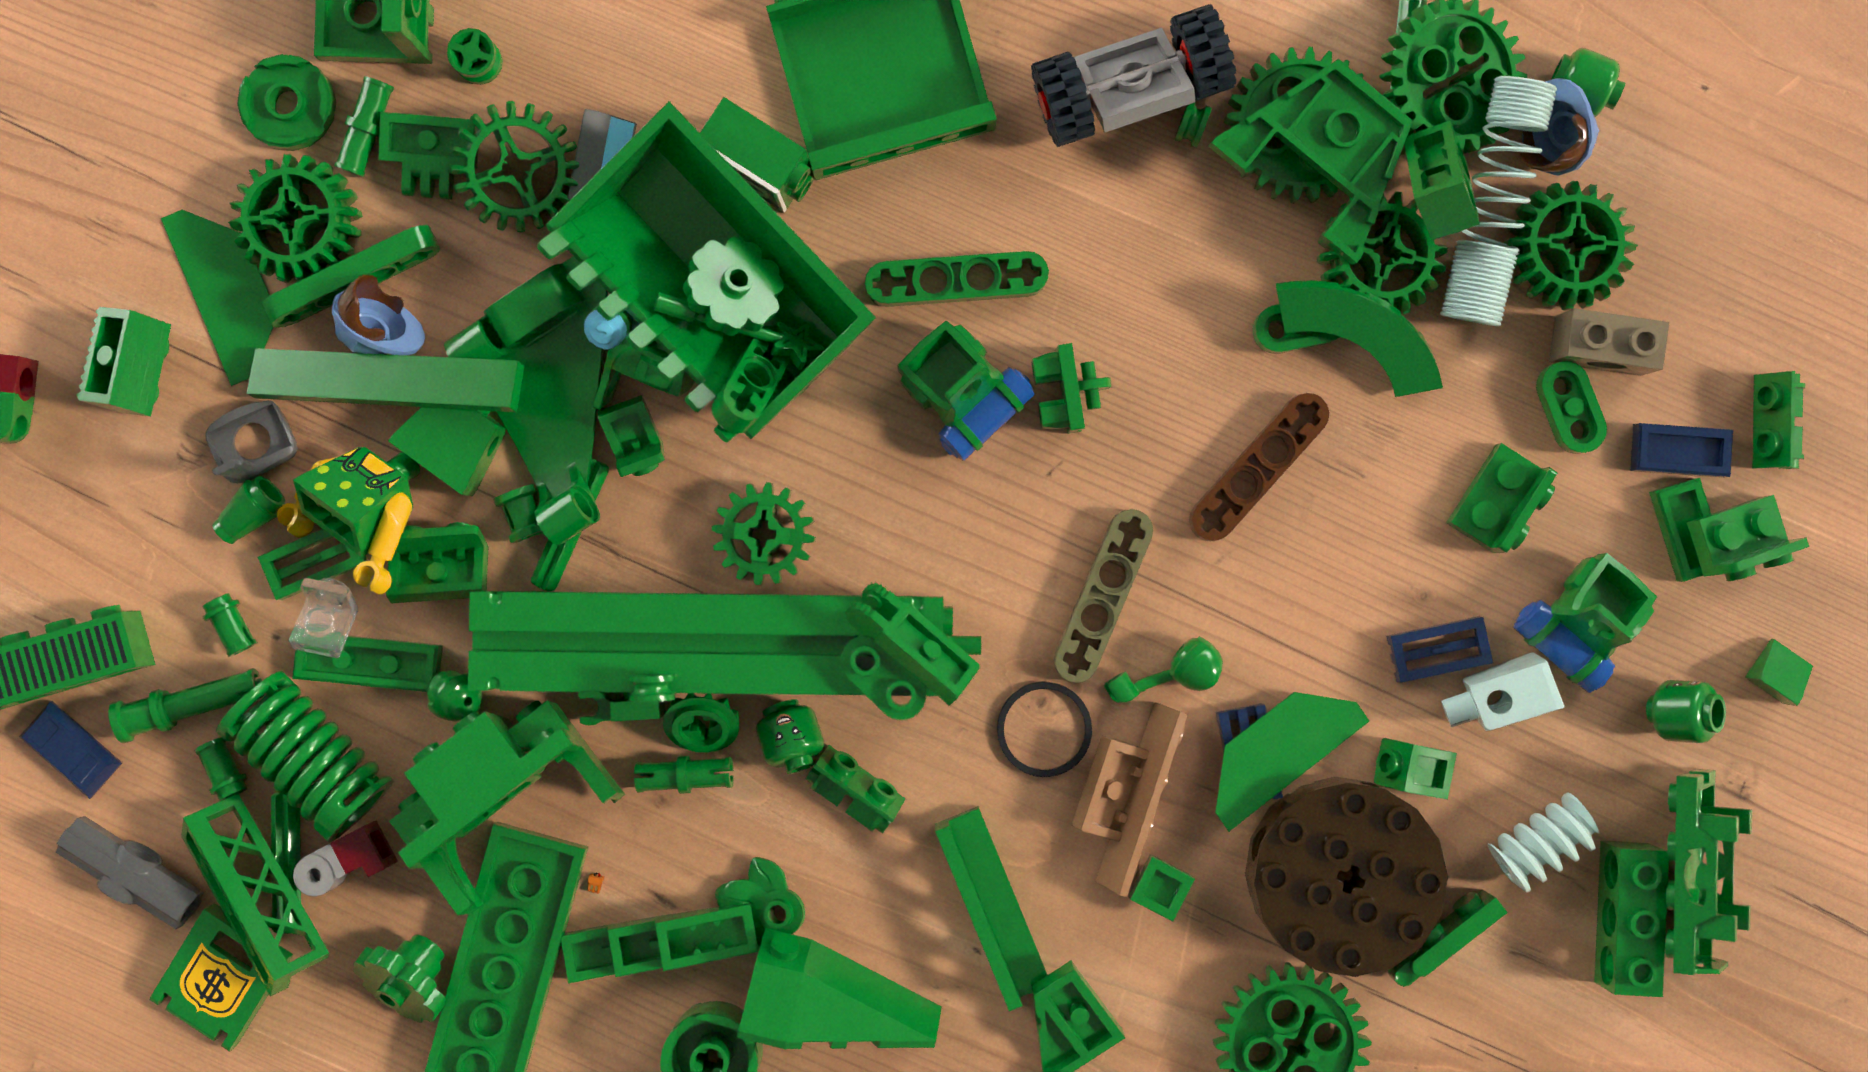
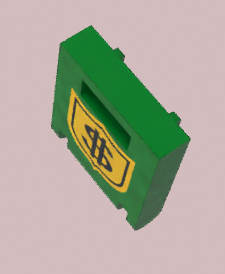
M213 903L203 909L149 1000L160 1005L169 995L172 999L165 1009L167 1012L213 1042L220 1037L223 1031L226 1032L228 1035L221 1047L230 1052L242 1039L269 993L254 967L251 968L214 944L225 934L239 944L241 943L221 907ZM279 945V948L281 949L284 957L289 963L293 954Z

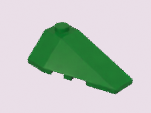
M765 928L737 1038L782 1049H801L803 1042H829L830 1049H846L848 1042H872L877 1048H934L942 1006L812 939Z

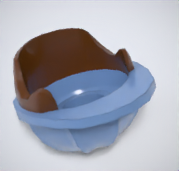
M1555 78L1545 81L1557 88L1556 96L1554 97L1555 101H1553L1554 105L1552 106L1553 110L1550 111L1552 115L1549 116L1551 120L1548 121V130L1544 132L1522 131L1523 144L1541 148L1543 152H1521L1520 160L1527 167H1531V169L1560 176L1578 170L1590 158L1600 130L1582 88L1571 80Z
M359 276L344 291L335 296L332 307L335 334L338 340L344 343L352 353L412 355L422 348L425 333L421 323L411 312L404 308V302L401 297L390 296L380 289L375 276Z

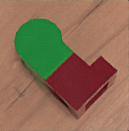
M0 354V443H18L29 432L39 363L37 360Z

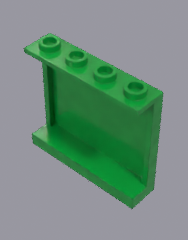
M774 0V4L766 6L815 181L995 130L996 114L992 101H989L960 0Z

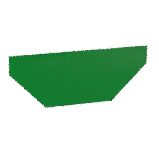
M183 209L161 218L230 385L233 386L249 379L255 348L265 349L273 327L262 306L263 300L270 295L257 264L252 265L244 259L247 249H241L233 242L241 233Z
M1293 692L1225 745L1215 810L1216 815L1228 832H1230L1370 722V720L1357 702Z

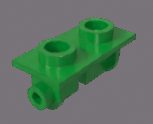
M1795 371L1754 375L1752 469H1799V460L1804 459V454H1802L1803 427L1795 426V418L1803 417V389H1805V383H1800V374H1796Z
M830 745L827 746L805 778L812 784L811 790L817 792L835 806L840 804L845 795L854 799L845 813L864 825L871 832L876 829L883 833L889 824L894 821L906 799L898 794L895 787L888 781L874 777L860 767L851 755L843 751H837Z

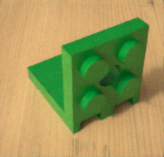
M316 0L314 56L319 61L432 64L433 55L428 50V27H434V7L429 3V0ZM363 2L375 3L377 7L375 18L367 24L356 23L354 18L356 8Z

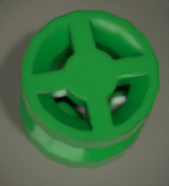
M467 28L460 30L452 36L447 48L448 60L464 80L471 84L483 85L497 78L502 70L503 59L500 50L486 33L479 29ZM478 60L484 61L474 65V68H472V64Z

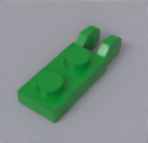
M872 582L870 585L868 584L861 594V599L864 603L855 601L847 609L845 614L847 615L848 623L855 627L856 631L862 636L875 638V643L947 705L953 704L981 668L980 664L907 601L905 603L902 602L881 584L879 585L876 582L875 584Z

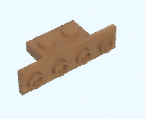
M1154 702L1140 747L1103 735L1101 736L1072 826L1080 831L1109 838L1095 882L1125 897L1128 896L1132 881L1137 876L1138 862L1146 838L1153 828V817L1161 793L1167 785L1168 772L1176 748L1182 740L1183 727L1188 715Z

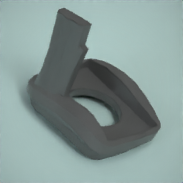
M270 400L255 402L234 409L214 421L206 431V441L218 466L212 469L213 473L224 476L233 483H244L246 480H253L289 461L295 456L298 449L289 423L278 405ZM257 423L264 426L269 432L271 439L270 447L262 457L253 460L246 459L236 450L235 437L243 426Z

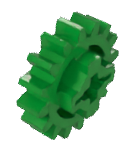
M766 482L763 493H758L753 484H747V497L742 499L739 495L732 492L729 494V497L734 506L730 510L718 507L717 512L725 518L723 525H713L711 531L722 534L723 541L713 545L714 551L727 552L728 556L721 564L724 568L735 564L739 566L736 578L739 580H743L751 572L754 573L755 585L763 584L765 574H770L775 584L782 583V570L786 569L790 574L796 575L799 572L794 561L797 558L809 561L811 557L803 550L804 543L816 542V537L805 534V527L813 524L814 518L800 516L799 512L806 505L803 500L796 501L793 504L788 502L791 497L790 489L785 487L777 496L774 495V487L770 482ZM758 503L754 516L745 523L735 522L744 509ZM776 505L781 506L788 512L793 520L795 529L785 528L776 518ZM766 518L768 520V528L776 531L775 540H767L762 550L760 540L753 538L752 532L753 528H761ZM733 539L743 540L751 550V563L739 554ZM782 545L793 546L790 553L783 560L770 565L772 553Z

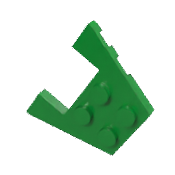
M1337 59L1287 91L1284 95L1218 135L1208 147L1242 174L1273 135L1281 140L1350 198L1319 238L1351 265H1354L1363 255L1365 241L1371 225L1375 223L1380 210L1379 204L1388 180L1392 178L1413 120L1345 63Z

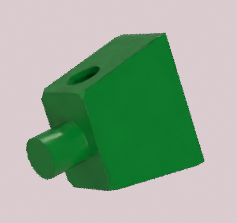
M421 407L389 438L388 442L461 495L473 497L507 429L489 416L491 411Z

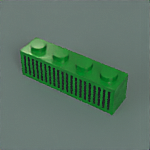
M113 605L91 611L92 620L76 624L75 618H69L44 625L46 633L30 637L29 631L1 637L0 710L156 665L141 611H122L120 605Z

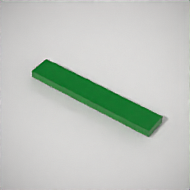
M255 348L247 394L256 399L517 412L524 365L517 360Z

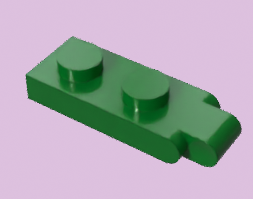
M1480 890L1478 893L1472 891L1465 894L1454 903L1452 907L1454 911L1441 922L1438 921L1421 948L1393 968L1388 969L1389 976L1398 985L1403 987L1409 986L1419 977L1430 974L1508 912L1495 896L1484 890Z

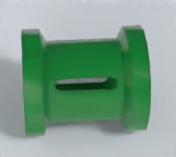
M533 484L511 490L493 499L497 507H502L512 532L508 536L511 543H517L543 533L535 518L537 505L533 498V494L536 492Z

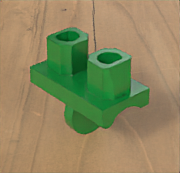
M1072 343L1058 345L1055 352L1033 358L1031 361L1035 385L1060 382L1062 399L1038 403L1041 429L1067 428V434L1082 432V429H1085L1080 394L1085 393L1087 410L1100 409L1099 391L1112 388L1111 378H1097L1095 363L1090 361L1080 364L1083 381H1078Z

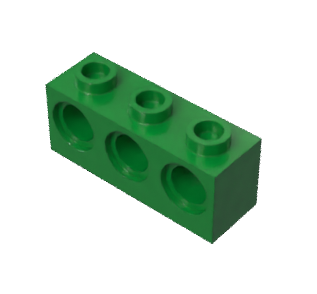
M1600 841L1594 983L1614 995L1663 997L1667 913L1666 890L1669 860L1667 850L1648 843Z

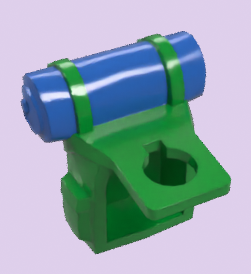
M945 321L922 339L897 367L898 372L902 376L900 382L909 395L922 408L928 409L932 407L945 424L938 433L945 451L949 455L965 461L975 450L978 452L983 447V444L1011 417L1024 409V405L1035 393L1027 376L1017 369L1010 367L1001 373L984 358L987 351L979 340L962 325L953 326L950 322Z
M1608 553L1597 554L1594 557L1583 559L1574 568L1570 576L1566 578L1563 583L1565 591L1559 599H1556L1551 606L1542 600L1531 602L1519 612L1513 627L1524 637V641L1528 645L1537 648L1567 675L1566 678L1578 684L1588 693L1606 684L1615 668V664L1610 659L1611 655L1618 646L1630 643L1642 631L1643 626L1654 612L1652 605L1657 598L1633 572Z

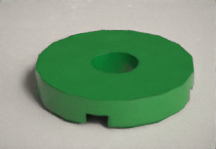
M280 54L261 60L254 66L256 69L251 72L249 77L245 76L239 87L237 105L242 123L255 138L274 149L296 151L312 146L325 136L334 121L336 98L332 84L318 67L300 56ZM287 91L295 92L298 99L295 109L288 114H279L276 109L278 97Z

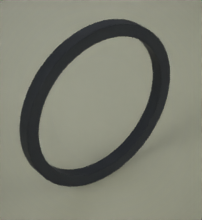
M1036 682L1018 689L1007 699L999 714L997 735L1004 755L1016 768L1029 775L1052 777L1071 770L1085 756L1092 738V722L1086 705L1072 690L1053 682ZM1038 689H1052L1070 697L1079 707L1085 724L1083 743L1077 754L1066 764L1048 770L1031 768L1021 763L1009 750L1004 735L1005 719L1011 706L1024 694Z

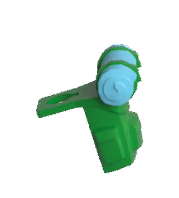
M594 307L584 321V332L588 340L599 348L608 349L604 372L593 408L600 410L612 401L621 374L676 397L689 391L695 384V381L685 371L670 382L663 380L655 371V368L669 354L656 341L641 351H636L626 341L627 335L640 325L626 310L611 321H608Z

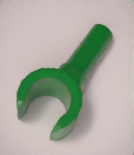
M1169 669L1139 679L1133 683L1126 671L1107 681L1104 684V688L1113 701L1122 703L1133 700L1141 692L1146 691V689L1173 681L1174 679L1170 675Z

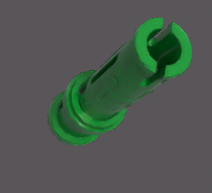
M252 668L246 672L173 693L157 689L151 691L147 698L126 704L123 701L112 702L108 710L110 726L115 737L121 743L131 742L134 740L135 735L159 729L161 732L170 731L177 725L179 720L236 704L245 694L259 684L262 679L254 680V678L259 676V673L255 668Z

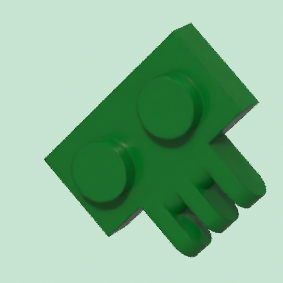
M380 112L379 160L402 162L401 191L403 196L413 197L415 195L416 178H420L421 197L433 198L435 179H438L440 199H452L454 174L449 172V167L451 165H464L465 157L455 156L451 154L450 150L452 146L467 149L469 141L462 139L457 132L460 128H464L472 135H475L479 129L470 119ZM477 150V153H476V156H475V162H474V168H477V169H478V150Z

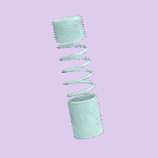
M1499 76L1494 79L1495 83L1493 84L1494 88H1492L1491 102L1488 103L1490 107L1487 108L1489 111L1486 113L1488 116L1485 118L1489 124L1483 127V131L1491 138L1512 146L1487 147L1478 151L1477 154L1484 162L1511 172H1482L1472 176V181L1479 187L1506 196L1476 197L1475 202L1529 203L1531 200L1527 197L1494 188L1478 181L1476 178L1491 176L1535 178L1537 175L1493 161L1482 155V153L1492 151L1541 153L1543 150L1498 136L1490 132L1488 128L1500 126L1531 132H1544L1548 130V121L1551 120L1549 116L1552 115L1550 111L1553 110L1552 106L1554 105L1553 101H1555L1554 97L1556 96L1557 88L1550 83L1535 79ZM1477 208L1479 214L1502 222H1480V225L1474 227L1523 228L1525 226L1524 223H1516V220ZM1467 229L1462 230L1466 235L1486 243L1468 240L1457 241L1458 245L1455 246L1457 250L1454 251V260H1452L1454 264L1451 265L1449 283L1446 284L1448 288L1445 289L1447 292L1444 293L1446 297L1443 298V307H1441L1443 311L1440 314L1445 317L1474 323L1501 326V321L1503 320L1501 317L1504 316L1502 312L1505 311L1507 293L1510 292L1508 288L1511 287L1509 284L1512 283L1510 279L1513 278V269H1515L1514 265L1516 264L1515 260L1518 259L1516 255L1519 254V249L1515 246H1507L1505 243L1475 234Z

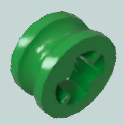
M1195 102L1186 105L1174 140L1180 142L1182 139H1188L1191 142V146L1197 148L1212 107L1206 105L1200 109L1195 106Z
M674 674L629 676V683L635 686L634 693L629 695L630 701L655 702L675 700V693H672L669 689L670 683L675 681Z

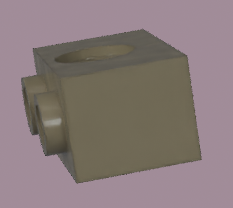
M1573 308L1555 316L1549 362L1571 361L1585 368L1640 376L1663 370L1669 322Z

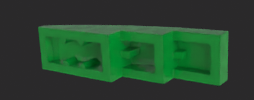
M750 903L603 925L567 932L561 939L568 984L614 974L616 978L663 968V971L759 952Z

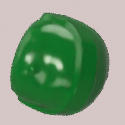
M1200 636L1198 638H1191L1174 655L1169 673L1175 681L1187 689L1204 691L1210 689L1218 682L1222 672L1223 659L1215 646Z
M451 670L442 671L435 675L428 684L427 697L429 703L427 707L435 716L441 719L460 721L467 715L478 712L481 707L482 691H468V673L461 674Z

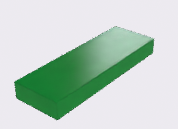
M297 631L292 679L427 692L431 679L440 673L443 645Z

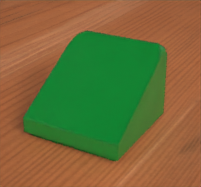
M1771 639L1745 678L1781 703L1798 706L1803 698L1813 665L1775 639Z

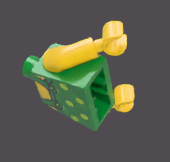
M366 447L355 448L336 458L317 461L313 464L310 471L293 479L296 490L294 498L297 501L295 504H283L277 511V519L279 523L287 527V532L297 538H303L310 534L315 523L360 557H364L368 553L372 555L370 561L361 562L356 566L353 577L358 585L366 588L370 583L371 591L379 595L384 594L390 588L392 577L390 572L383 568L386 560H392L412 512L413 502L409 481L420 474V467L416 461L403 452H400L386 462Z

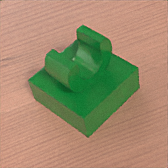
M1150 854L1128 897L1130 900L1173 922L1195 878Z

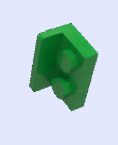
M1503 443L1496 444L1446 523L1492 553H1507L1510 549L1515 550L1522 544L1529 533L1530 526L1526 525L1534 510H1541L1551 499L1555 491V486L1552 485V482L1558 472L1550 467L1540 468Z
M1774 495L1759 497L1687 522L1704 577L1725 574L1726 581L1740 580L1757 574L1755 566L1763 563L1764 568L1787 564L1794 561L1793 552L1810 547L1807 537L1788 540Z

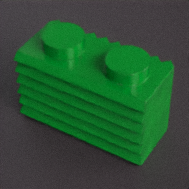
M99 307L96 310L98 316L93 320L96 326L91 329L94 335L89 338L91 345L87 348L89 354L85 357L87 363L83 366L85 373L81 375L83 382L78 385L81 391L76 396L80 401L120 413L151 417L153 405L159 397L158 383L163 360L169 352L168 338L171 324L137 313V311Z

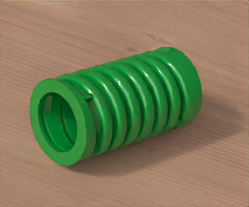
M279 671L261 681L245 694L222 718L216 732L225 741H234V750L240 756H248V764L253 769H261V776L267 782H274V789L280 795H287V802L293 808H301L300 815L306 821L314 820V829L330 843L343 835L368 813L386 794L394 781L390 776L379 778L376 775L379 771V766L373 761L365 763L350 774L363 761L365 757L364 751L360 747H355L346 753L352 745L351 738L346 734L335 738L339 732L338 725L332 721L322 725L326 720L325 712L322 709H315L310 712L313 707L312 699L308 696L300 697L301 689L283 671ZM266 693V695L251 710L244 714L256 700H258L262 695ZM271 722L260 735L257 733L259 729ZM280 739V741L272 747V745ZM295 749H297L289 758L286 759V757H287L291 752H293ZM311 759H313V760L306 766V768H304L303 770L300 771V769H301L306 763H308ZM328 768H330L321 779L314 783V781L322 773H324ZM338 783H340V784L331 792V794H329V792H330ZM361 788L364 790L349 805H345L344 801Z

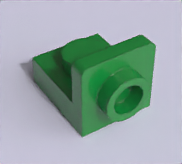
M1383 738L1376 760L1374 783L1403 792L1448 800L1457 753Z

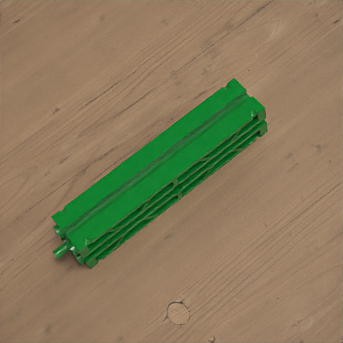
M470 592L469 631H472V650L468 653V691L499 689L500 691L634 693L635 686L629 683V676L674 674L675 681H672L669 685L672 693L865 695L845 676L840 662L841 653L845 645L853 638L861 636L856 631V628L848 623L845 613L855 601H861L862 603L864 601L861 599L862 595ZM897 596L902 602L905 603L907 601L968 655H981V636H953V606H943V596ZM862 651L856 656V664L860 669L869 670L874 666L875 658L872 653ZM898 686L892 691V696L911 695L910 690L905 686ZM925 686L926 696H937Z

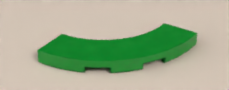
M1307 280L1276 283L1285 333L1302 331L1323 332L1345 338L1368 351L1384 368L1393 386L1395 397L1443 388L1438 365L1424 336L1401 315L1400 310L1387 301L1369 292L1365 294L1353 289L1340 287L1335 282Z

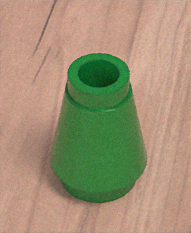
M258 476L253 481L246 480L218 516V519L213 522L212 527L223 541L234 544L238 539L275 519L278 509L285 504V498L281 491L264 477Z

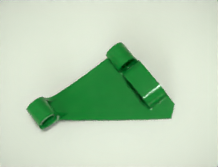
M574 256L563 263L553 265L541 271L484 310L485 315L444 343L448 357L517 360L524 365L517 412H496L516 445L537 486L540 499L539 506L535 510L537 524L544 535L555 545L563 544L600 520V512L588 486L598 410L593 408V403L601 381L604 349L595 346L588 340L584 332V321L593 308L608 296V291L597 280L582 290H577L567 280L569 272L581 264Z

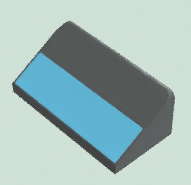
M584 110L575 161L579 162L580 165L578 168L573 169L571 177L578 182V185L569 187V200L635 135L637 126L635 122L596 110Z

